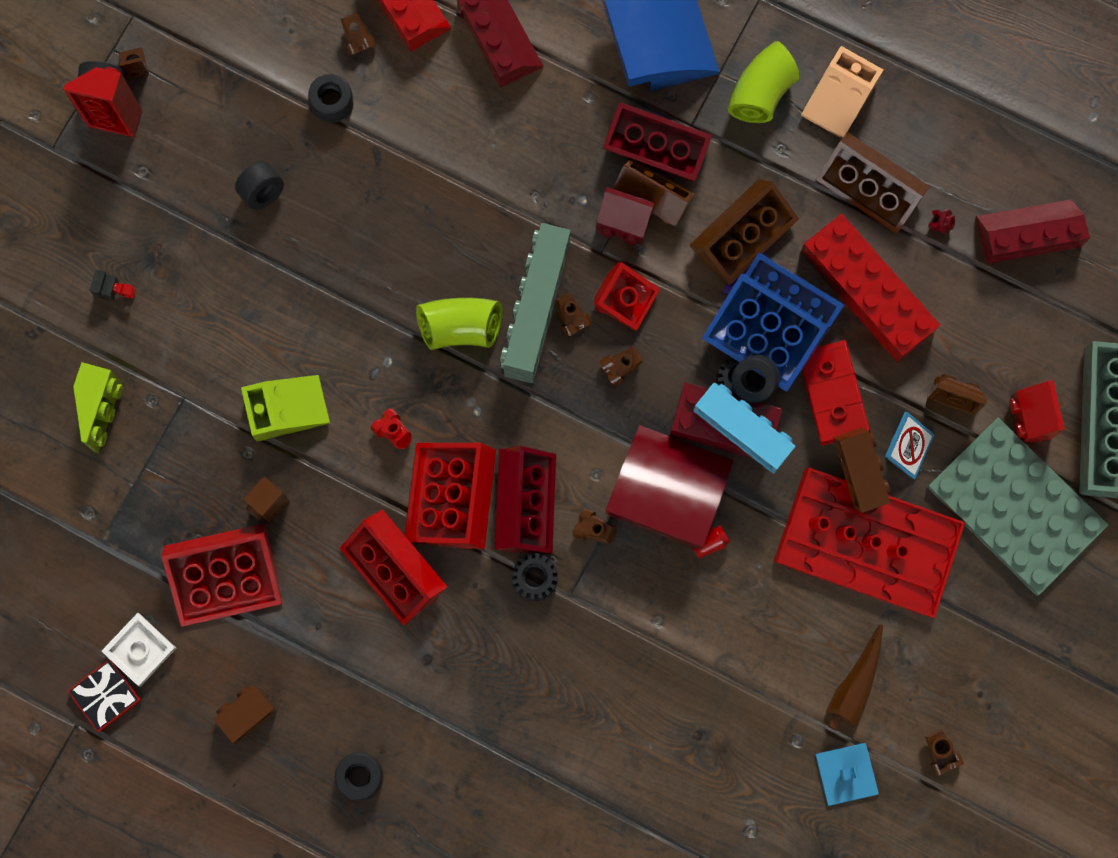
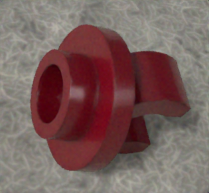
M945 209L943 213L940 210L932 211L934 218H940L936 223L929 222L928 225L933 231L948 234L950 230H953L955 216L951 210Z

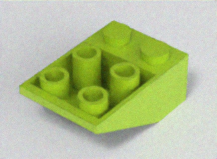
M81 362L73 386L81 441L91 450L99 453L100 447H103L106 443V429L108 423H111L114 419V405L116 399H120L122 395L123 385H121L122 381L111 370Z
M319 375L265 381L241 387L251 433L256 442L330 424Z

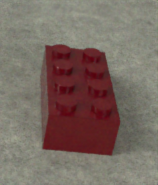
M684 382L670 436L752 458L693 411L695 405L707 392L708 388ZM731 395L738 401L743 400L738 396ZM745 401L752 407L754 414L758 417L764 416L773 424L772 428L777 431L782 408L760 402L751 403Z

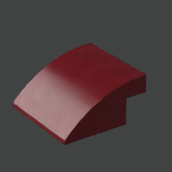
M639 425L605 514L702 550L734 460Z

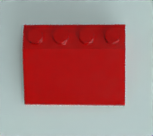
M416 443L405 537L410 543L462 549H485L496 449L483 443Z
M265 523L164 546L161 557L181 627L282 604L271 544Z

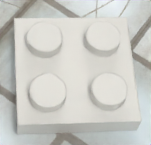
M137 613L102 652L133 682L141 687L177 648L141 614Z

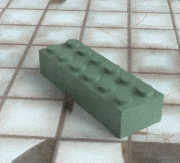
M541 223L540 230L534 231L532 238L533 254H528L525 265L527 277H522L519 287V298H521V301L516 300L513 309V321L515 323L509 324L506 336L508 338V348L503 347L500 358L501 368L504 369V377L534 383L555 304L554 300L557 296L570 247L571 230Z
M1092 341L1084 348L1079 495L1118 498V343Z

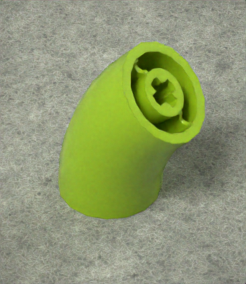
M778 41L773 42L760 52L743 71L734 87L727 108L728 113L732 117L751 123H765L773 119L775 109L783 94L800 80V73L796 62L784 45Z
M449 298L430 301L416 306L418 326L423 340L430 350L458 345L489 348L492 347L498 337L503 313L500 301L482 298Z

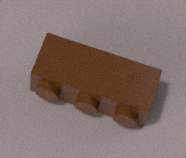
M632 159L623 166L612 188L653 202L652 213L660 217L664 223L674 226L682 220L695 195L660 173Z
M861 427L833 437L854 508L864 513L889 504L888 495L891 494L888 482L883 480L881 471L884 470L880 457L876 456L874 450L877 444L873 433H869L868 430Z

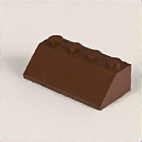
M849 132L838 143L816 178L818 182L896 234L930 187Z
M758 179L707 227L690 246L709 269L728 285H731L751 266L758 253L763 254L799 218L773 182Z

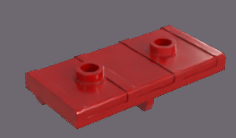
M846 340L818 347L802 370L821 446L834 443L833 437L861 427L870 433Z

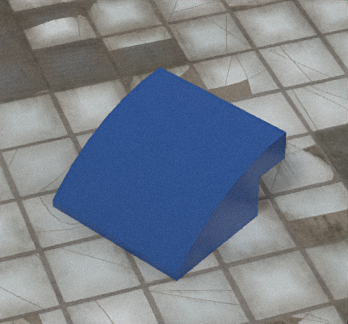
M602 0L628 87L647 82L649 90L652 92L720 73L697 0Z
M758 253L746 274H741L702 339L738 362L751 355H762L770 358L779 369L780 382L778 387L788 392L845 305L762 253ZM752 369L754 372L758 373L759 375L765 378L763 372L757 369Z

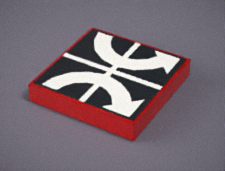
M110 659L68 690V693L99 733L141 701L139 695Z

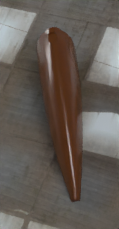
M878 625L860 658L845 680L836 689L826 710V713L832 716L828 724L829 728L837 731L841 722L857 727L876 673L883 625Z

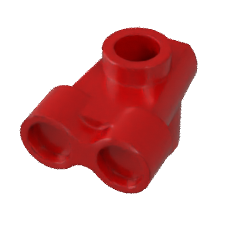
M387 409L382 418L374 421L371 425V430L378 437H385L397 449H404L411 443L412 434L401 423L400 415L393 409Z

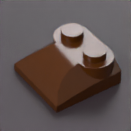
M942 374L941 377L935 378L927 397L929 400L972 415L978 413L987 403V398L978 385L958 381L955 377L947 374Z

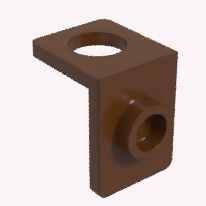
M142 48L119 53L121 62L118 63V67L126 72L125 79L149 74ZM130 56H138V57H139V58H136V59H132V60H128V61H127V59H128Z

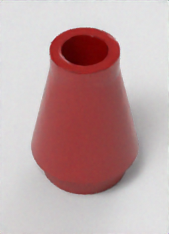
M719 525L709 530L702 550L694 547L692 549L700 559L703 556L727 548L725 545L729 544L730 540Z

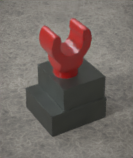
M95 270L89 291L96 298L113 301L115 293L133 299L136 289H133L134 286L119 283L116 276L109 275L105 271Z

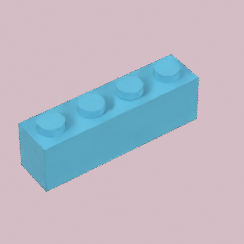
M714 382L695 405L693 411L774 474L795 448V445L792 443L793 439L784 432H777L772 428L773 424L764 416L758 417L754 414L752 407L743 400H736L731 396L732 392L722 384L718 386Z

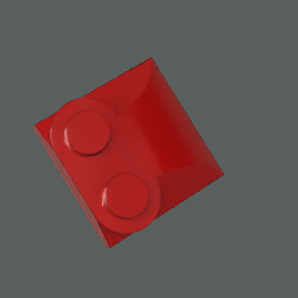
M618 262L609 271L596 293L594 305L599 312L608 314L632 330L637 331L660 288L624 263Z

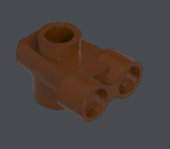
M357 12L341 18L343 30L348 41L346 47L349 55L376 45L373 35L368 34ZM353 22L357 23L359 27L356 32L350 30V24Z
M571 292L554 300V309L556 314L562 319L563 325L561 328L566 337L592 324L588 314L582 312ZM568 304L571 305L569 312L566 309Z
M635 346L613 357L608 355L600 360L602 368L614 386L625 380L624 376L644 362ZM625 356L630 358L628 366L625 363Z
M584 508L581 510L579 521L573 529V536L581 540L589 538L604 544H610L616 536L617 528L596 517L595 512Z
M942 729L925 735L933 760L930 765L936 776L964 764L960 753L954 751L952 742L946 737ZM940 740L941 746L935 749L936 742Z

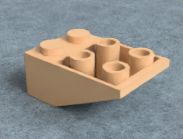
M841 46L801 116L842 139L847 134L878 83L883 69Z

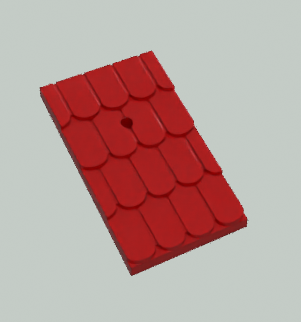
M805 468L773 562L916 614L935 618L965 522L889 496V504L861 513L854 508L846 480L812 468Z

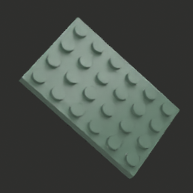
M999 417L927 486L960 521L965 522V526L1036 596L1040 595L1108 526Z

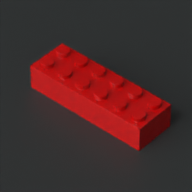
M842 213L804 243L800 251L801 254L897 363L939 328L940 324Z

